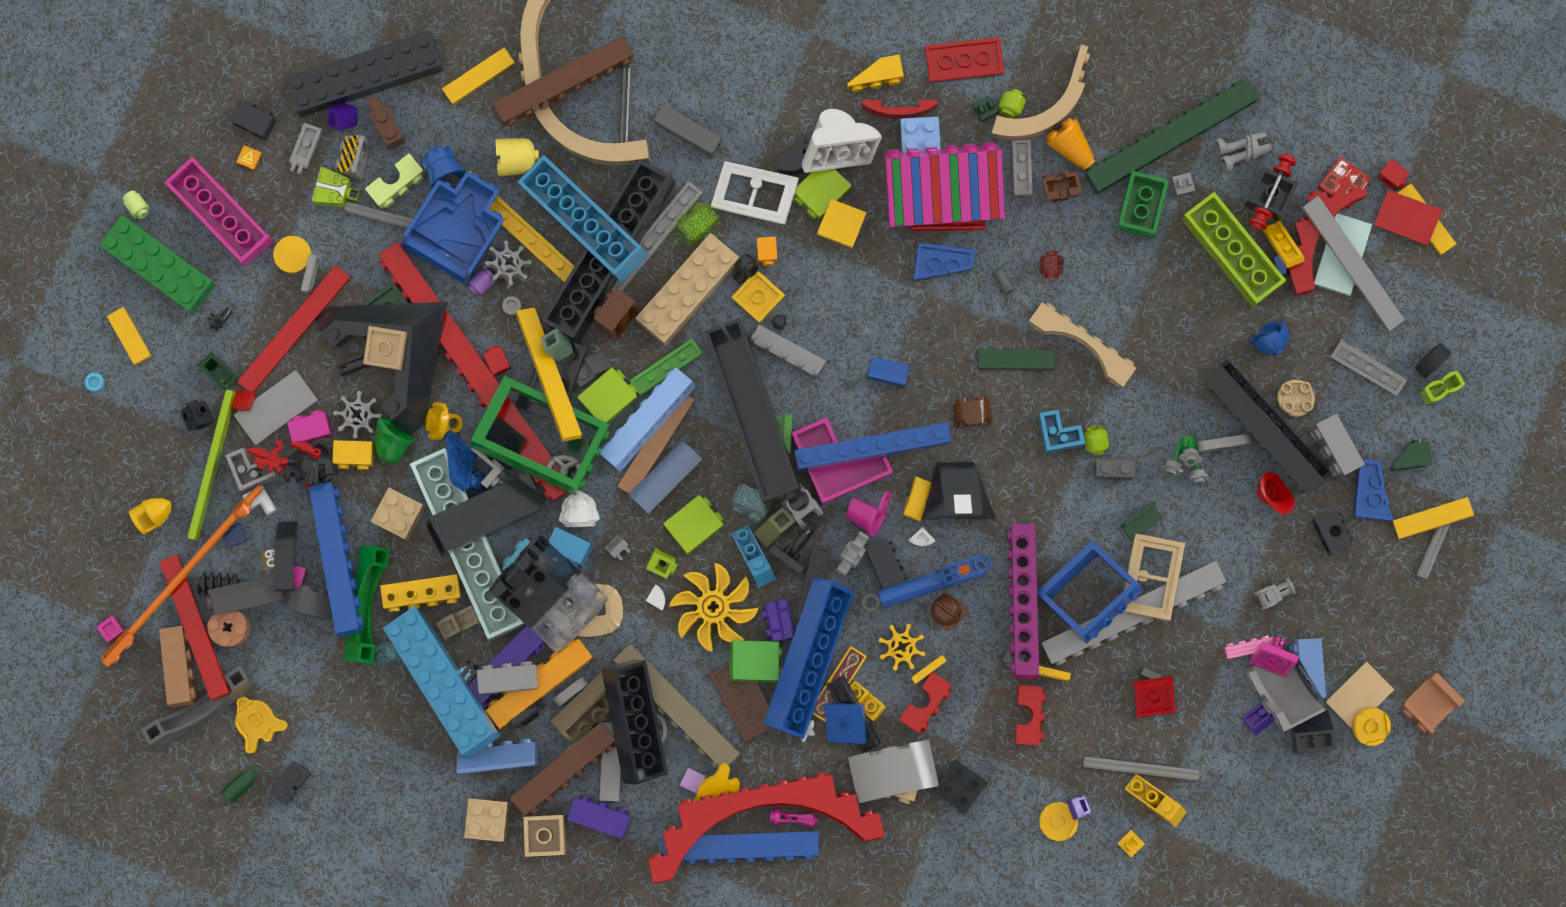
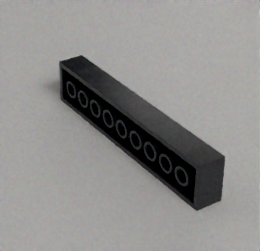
M639 159L606 214L640 244L676 183L671 175ZM585 248L543 317L542 322L552 330L557 328L569 337L570 340L579 344L594 320V311L599 305H603L606 295L613 289L618 278Z

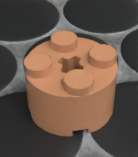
M238 610L219 615L213 614L207 624L211 639L216 644L227 648H236L243 645L248 640L251 630L248 617ZM228 624L233 625L231 627V632L226 631L228 629Z

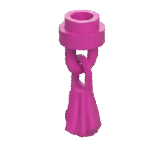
M780 809L771 810L770 822H774L776 825H779V822H790L813 828L818 822V818L812 813L788 814L780 812ZM780 815L785 816V819H780Z

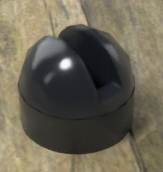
M774 316L772 319L773 327L783 331L786 316Z

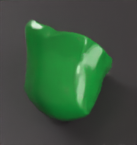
M379 418L373 442L374 449L382 461L397 464L415 439L400 428L391 418H388V420Z

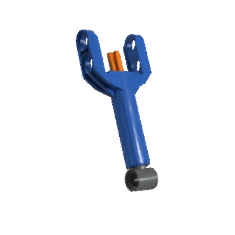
M980 554L940 570L881 589L876 596L873 594L866 595L862 600V608L868 613H873L880 606L886 609L941 589L982 577L991 567V559L985 554ZM980 558H985L988 561V565L984 560H981ZM977 563H982L985 569L979 568ZM867 599H874L876 606L872 609L867 608L865 605Z

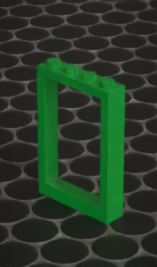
M504 375L471 439L470 447L570 494L576 495L578 490L582 491L586 480H584L585 475H590L594 464H592L594 457L598 459L602 451L600 447L602 441L606 442L610 435L608 431L609 424L572 407L577 421L598 430L574 479L508 450L485 438L510 390L550 408L545 394Z

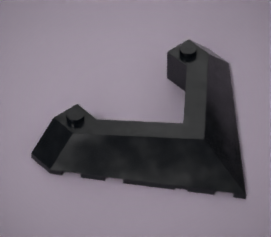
M448 302L331 306L316 318L322 335L335 348H341L353 336H367L369 326L407 332L402 370L396 369L394 394L380 406L392 421L410 435L413 434L426 422V410L430 400L431 383L435 373L440 346L439 340L444 325L443 318Z

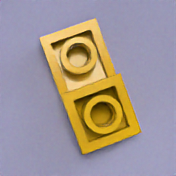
M917 476L913 479L910 495L905 502L903 516L918 522L921 521L931 482Z
M854 681L850 687L859 703L864 704L866 716L875 722L887 707L857 681Z

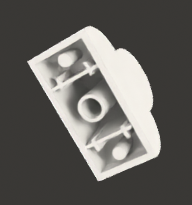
M837 109L825 110L818 119L802 161V168L807 173L871 164L882 137L872 126L855 123L854 119L844 111Z

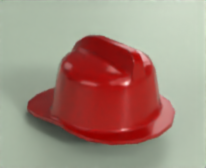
M1267 472L1261 477L1260 483L1257 484L1259 500L1264 504L1270 505L1280 514L1291 513L1295 506L1294 497L1281 478L1274 472Z

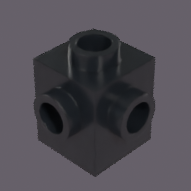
M190 401L181 410L182 419L186 424L188 432L206 428L214 422L206 401Z

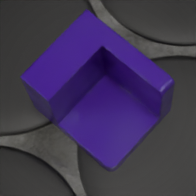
M343 103L327 108L328 126L337 130L357 126L356 107Z

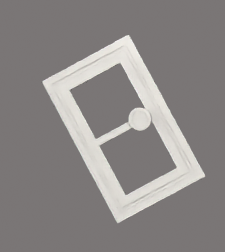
M725 161L711 208L785 225L799 178ZM731 174L752 178L750 184L753 187V192L749 205L724 200ZM762 181L785 186L777 212L753 207L757 190L762 186Z

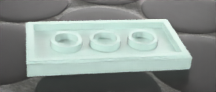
M1337 214L1334 219L1362 258L1372 224ZM1326 243L1314 284L1350 296L1354 282Z

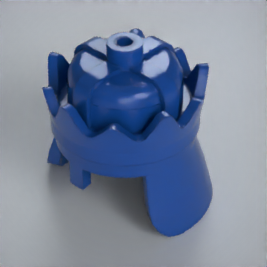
M449 145L446 146V149L439 146L431 147L424 154L422 161L419 162L429 175L430 188H433L438 180H443L445 175L454 173L458 178L462 179L466 173L455 161L453 151Z

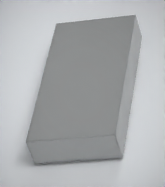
M309 254L301 291L308 295L312 294L320 261L317 255Z

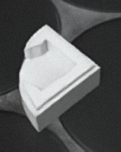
M922 527L908 541L916 546L924 547L933 544L935 539Z
M655 584L646 602L663 611L665 596L661 588Z

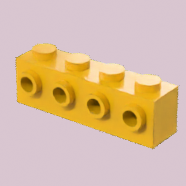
M457 574L380 586L383 609L389 610V613L399 612L400 608L408 607L409 610L415 606L419 609V605L427 604V607L439 606L438 602L446 601V604L458 603V599H462L460 578Z

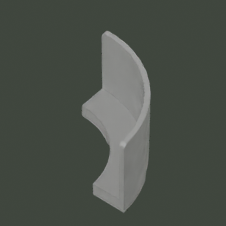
M1255 665L1243 670L1254 692H1258L1260 697L1263 698L1262 706L1269 715L1272 713L1276 725L1284 732L1325 711V708L1317 702L1306 688L1294 667L1286 677Z
M929 740L848 757L858 803L937 787L939 785Z

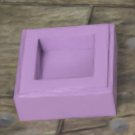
M688 768L680 786L697 794L698 785L706 776Z

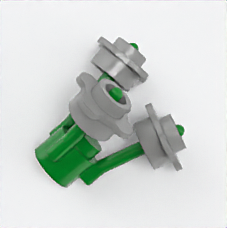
M1191 436L1182 437L1180 443L1176 444L1173 460H1167L1165 466L1162 465L1161 469L1169 476H1176L1178 473L1182 474L1181 464L1177 462L1179 456V459L1185 462V466H1195V470L1190 472L1189 482L1198 485L1203 484L1205 480H1208V474L1205 473V470H1199L1198 463L1202 462V457H1199L1196 438Z

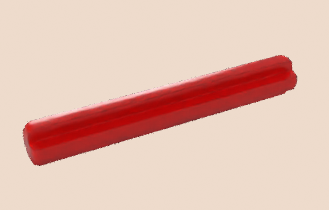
M985 220L910 225L911 231L985 230Z

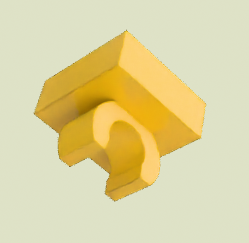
M1132 830L1117 843L1130 858L1145 845Z

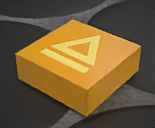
M243 146L236 163L255 171L262 153Z

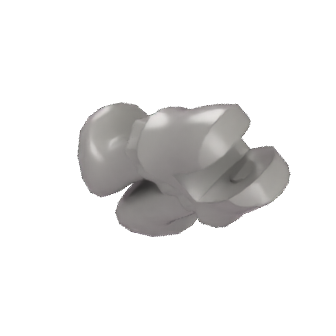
M1259 132L1245 135V138L1231 143H1225L1222 138L1215 139L1214 147L1217 156L1221 157L1219 162L1225 173L1230 172L1234 164L1243 160L1248 163L1249 160L1253 161L1255 158L1272 150L1271 144L1262 146L1258 144V142L1268 138L1267 133ZM1245 148V151L1230 156H1223L1227 153Z

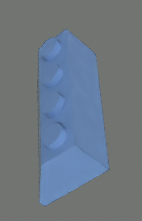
M532 739L520 740V744L505 741L501 742V746L494 747L493 743H490L470 758L462 756L459 750L457 751V774L539 766L537 742H532Z

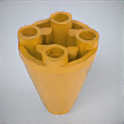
M1067 118L1060 124L1062 127L1058 131L1054 129L1046 136L1048 139L1046 143L1078 168L1081 167L1085 170L1095 162L1093 159L1094 155L1077 119Z

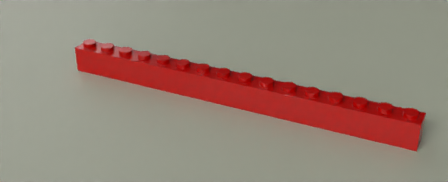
M398 242L379 254L382 259L379 263L385 271L390 270L392 273L390 278L396 286L400 284L403 289L401 294L406 301L411 300L412 303L440 302ZM445 309L444 325L439 345H443L447 350L444 354L449 361H455L457 364L455 369L461 377L465 375L468 379L466 385L471 392L476 391L480 397L477 400L483 408L485 406L488 407L499 387V383ZM507 396L497 417H501L527 439L520 454L546 467L552 457ZM555 463L552 470L560 473V468ZM532 476L538 485L540 483L543 484L545 487L543 492L549 500L553 498L556 502L568 493Z

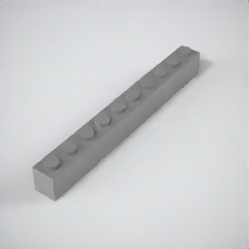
M1217 561L1178 579L1173 607L1177 606L1179 609L1188 605L1187 600L1194 598L1196 601L1205 597L1204 592L1212 590V592L1223 588L1222 584L1226 580ZM1166 585L1138 597L1133 603L1162 608ZM1123 612L1118 614L1108 627L1103 628L1098 636L1092 638L1087 644L1070 629L1042 642L1040 645L1049 664L1055 663L1058 666L1066 662L1065 658L1070 655L1075 658L1083 654V649L1090 647L1092 650L1100 646V641L1106 638L1109 642L1118 638L1117 633L1123 630L1125 633L1136 629V624L1142 622L1145 625L1154 620L1151 617ZM1093 619L1079 626L1084 629Z

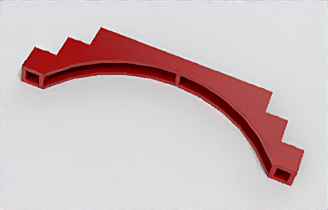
M826 773L816 774L815 778L807 779V776L796 778V782L788 783V780L779 781L776 786L769 787V784L757 786L758 789L751 791L750 788L739 789V793L731 794V791L719 794L720 797L712 798V795L700 797V801L695 802L692 799L683 800L677 806L681 829H678V826L668 827L662 834L667 856L659 853L651 855L652 859H648L652 885L672 881L683 857L695 842L713 826L740 812L757 807L778 805L804 808L823 814L842 824L862 842L878 840L884 837L880 813L874 814V811L862 813L863 817H860L856 794L850 795V792L838 794L839 797L836 798L832 775H826Z

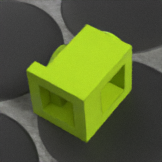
M655 547L646 569L667 579L669 574L673 575L677 567L675 563L676 558ZM663 560L667 562V564L662 566L659 563V561Z

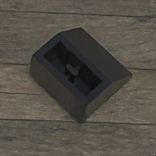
M1324 711L1291 728L1294 754L1337 749L1335 730L1328 711Z

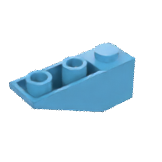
M749 525L732 533L758 588L776 580Z

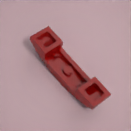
M862 100V109L874 115L890 119L919 117L935 110L938 106V100H919L918 107H881V100Z

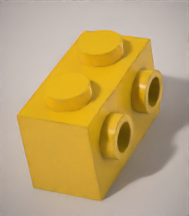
M334 440L332 463L338 466V469H349V466H357L358 470H368V467H374L373 442Z

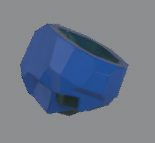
M473 470L467 490L484 491L485 486L481 482L485 479L486 475L480 470Z

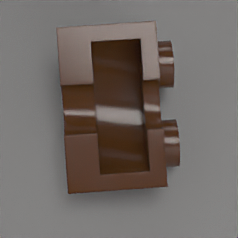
M1068 170L1059 173L1060 176L1054 177L1053 174L1042 176L1041 181L1047 202L1051 200L1052 203L1068 200L1070 196H1079L1083 193L1078 172L1071 173Z
M985 396L976 397L974 401H968L967 398L956 399V404L952 405L955 428L992 424L990 401H987Z

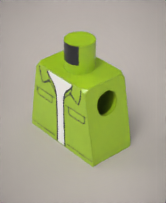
M321 167L312 202L317 206L345 207L347 199L358 201L360 190L350 188L352 182L349 178Z

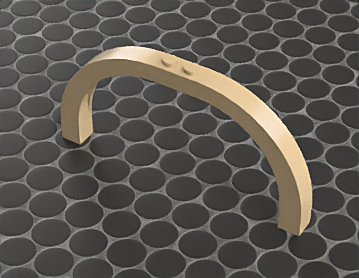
M528 0L524 9L520 33L522 52L519 53V61L524 67V70L521 71L522 82H525L526 85L542 77L538 34L542 16L551 0ZM549 107L544 110L538 109L535 111L539 122L552 139L577 157L608 166L636 165L639 159L650 163L647 140L625 143L592 141L569 130L556 118Z

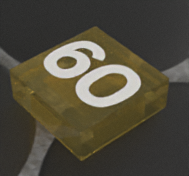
M275 548L259 551L264 571L274 568Z

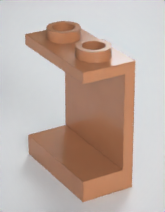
M1433 673L1401 707L1404 709L1402 713L1408 719L1413 718L1418 723L1416 727L1422 733L1432 734L1435 731L1434 728L1455 707H1459L1465 700L1438 673Z

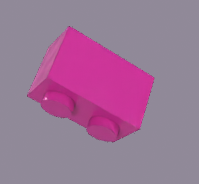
M321 410L313 411L310 413V416L306 417L302 415L291 418L292 421L287 422L292 442L299 440L310 443L333 436L328 416L325 412H321Z

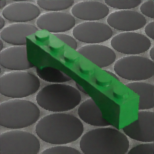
M377 546L360 547L356 573L357 589L354 591L355 596H358L361 607L358 608V612L363 617L364 626L361 627L362 633L347 636L343 661L373 664L375 645H373L371 635L372 604L381 574L388 566L390 549Z

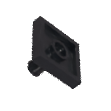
M501 417L495 419L485 438L519 455L527 441L525 437ZM495 459V460H496L497 462H499L505 469H507V470L513 469L512 466H510V465H508V464H506V463H504V462H501V461Z

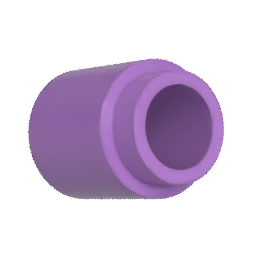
M488 269L480 270L468 281V289L475 296L477 294L481 296L494 284L491 282L494 275Z

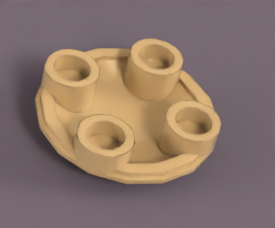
M1290 380L1280 387L1277 401L1284 413L1300 417L1312 410L1315 395L1310 383L1301 380Z

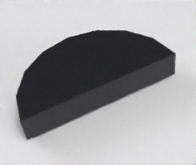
M540 698L510 720V722L516 728H519L520 724L526 726L533 722L539 716L538 711L541 708H545L544 700Z

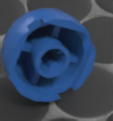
M1281 320L1280 324L1277 321L1268 323L1260 328L1262 331L1258 335L1254 336L1253 333L1250 335L1249 339L1256 350L1266 355H1279L1284 351L1283 348L1289 341V331L1283 320Z

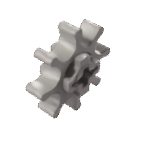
M504 241L502 252L496 251L493 247L489 248L488 254L493 256L494 261H486L483 268H492L496 272V275L491 279L492 283H495L497 278L502 277L507 281L506 287L510 289L513 285L512 277H517L521 282H525L527 275L521 272V268H529L532 262L531 260L523 261L520 259L519 254L524 250L523 246H520L518 251L513 252L508 248V241Z
M357 391V399L354 402H348L347 398L342 396L341 400L346 403L345 410L333 412L336 417L343 416L345 419L344 424L338 427V430L344 432L346 428L352 427L354 429L353 438L356 440L359 439L358 433L362 428H367L369 433L374 434L375 431L370 427V421L383 418L381 414H372L371 412L372 406L377 404L378 401L372 398L369 403H363V393L361 391ZM353 409L360 413V416L363 419V421L356 417V415L353 412Z
M860 531L854 541L850 540L839 558L842 562L837 568L838 573L846 576L851 567L855 568L866 551L863 547L869 536Z

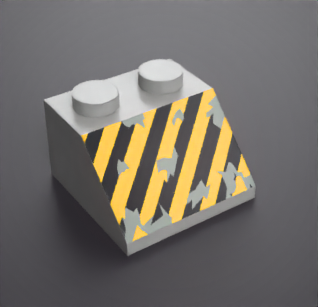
M345 136V140L340 144V159H337L335 163V170H337L338 174L347 178L362 180L370 144L365 136Z

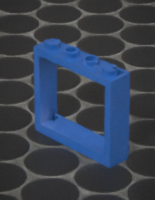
M1090 541L1037 591V596L1043 604L1087 644L1092 638H1096L1103 628L1108 627L1118 614H1122L1132 601L1137 600V596L1143 591L1140 584L1096 543ZM1099 556L1130 586L1082 629L1051 599L1092 560Z

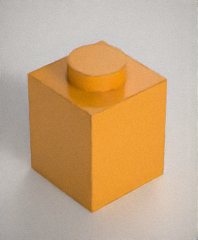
M776 237L757 238L758 263L766 267L773 266L774 263H777Z

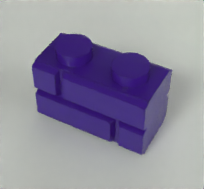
M788 599L766 603L762 613L764 620H768L769 627L766 628L768 639H772V642L793 639L795 633Z

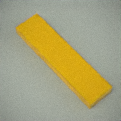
M502 48L442 88L452 105H454L513 66L515 62L507 50Z
M1412 184L1398 192V194L1426 204ZM1438 220L1430 243L1441 256L1455 246L1456 242Z
M1466 497L1393 520L1398 539L1401 540L1473 517L1474 513L1470 501Z

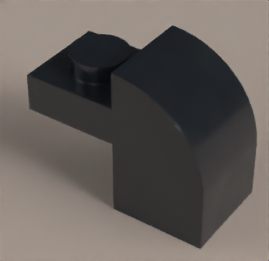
M797 135L795 153L780 151L777 173L795 175L803 171L802 161L805 155L803 153H806L808 148V142H805L804 135Z

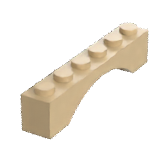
M1042 302L1028 324L1043 335H1063L1082 343L1098 359L1105 378L1122 389L1136 370L1134 363L1127 358L1123 359L1118 356L1119 353L1114 348L1104 346L1102 344L1103 341L1098 337L1088 335L1084 327L1071 323L1072 320L1068 316L1055 312L1056 309L1051 304L1046 303L1045 305Z

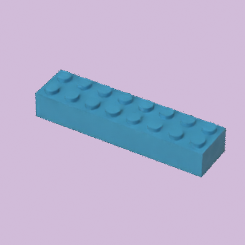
M545 155L518 181L525 191L621 282L649 256L633 238Z
M413 606L383 627L386 635L462 756L470 758L500 737L497 729L420 609Z

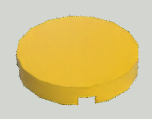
M288 236L282 238L276 244L273 258L275 264L282 271L296 274L306 269L309 254H312L304 239L298 236Z
M1376 707L1361 709L1352 721L1354 737L1360 743L1367 746H1376L1383 743L1390 733L1391 722L1388 715Z
M1055 802L1043 809L1040 814L1039 824L1043 834L1049 839L1064 841L1072 837L1076 832L1078 819L1073 820L1066 803Z

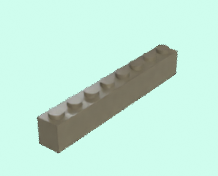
M629 644L614 661L620 664L630 660L646 659ZM646 660L653 699L658 704L655 708L662 715L667 713L671 717L669 722L676 729L680 727L685 732L683 736L690 743L694 741L698 745L696 749L704 757L708 755L712 759L710 763L716 769H718L721 763L730 765L740 753Z

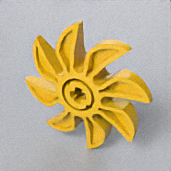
M715 563L717 580L715 591H710L709 579L705 575L698 572L686 573L683 576L703 592L702 597L698 598L692 592L684 591L678 593L669 605V607L697 605L698 609L696 611L686 612L680 618L678 624L679 635L683 638L699 619H704V623L697 631V637L700 644L710 652H713L711 626L713 624L718 625V633L723 640L729 643L733 640L744 641L745 639L725 623V619L729 617L738 624H744L751 621L759 609H730L731 604L742 603L747 598L749 581L745 577L729 596H724V592L731 584L730 576L727 570ZM715 602L717 606L719 605V608L713 613L711 609L709 610V606H712V603Z

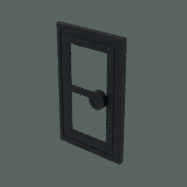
M572 341L570 342L575 356L566 380L561 378L568 399L588 350L587 346ZM532 360L524 385L534 389L538 374ZM519 394L515 407L554 420L549 407L529 401V398Z

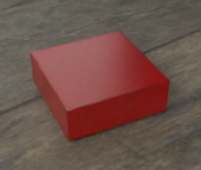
M236 391L231 408L234 411H250L256 394L253 391Z

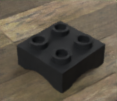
M955 759L933 792L966 814L988 782Z

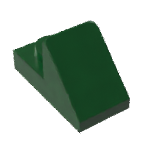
M212 352L198 364L224 391L238 378Z

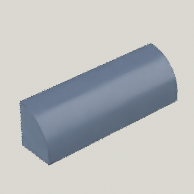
M681 441L628 495L649 514L702 458L684 441Z

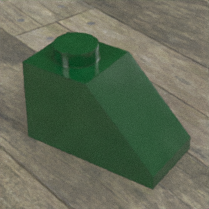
M1423 439L1412 440L1411 444L1404 448L1391 465L1390 470H1404L1432 465L1429 441L1423 442Z

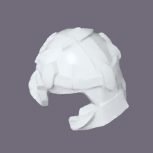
M577 491L576 495L571 494L564 500L559 521L564 524V527L595 526L596 521L600 517L593 498L582 491Z

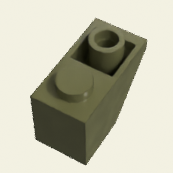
M782 507L754 534L767 548L795 525L796 521Z

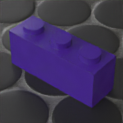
M582 795L579 798L574 797L567 820L622 839L624 838L631 818L630 815H627V810L617 807L615 811L609 809V804L598 801V804L590 802L591 798Z

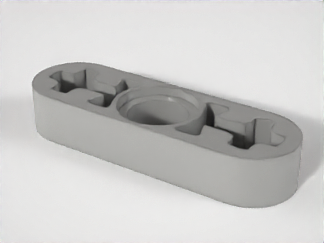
M1249 434L1205 440L1197 442L1196 447L1198 453L1221 450L1220 448L1223 447L1234 448L1251 445L1252 438Z

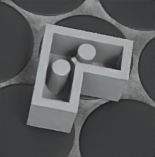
M244 448L225 455L238 488L243 493L253 490L257 485H265L280 478L275 468L273 473L267 472L270 467H263V470H260L257 464H253L249 453Z

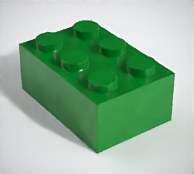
M1132 171L1129 176L1116 230L1153 239L1156 235L1169 180Z

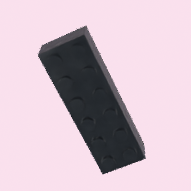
M630 660L601 669L623 784L638 785L667 775L668 770L646 660Z

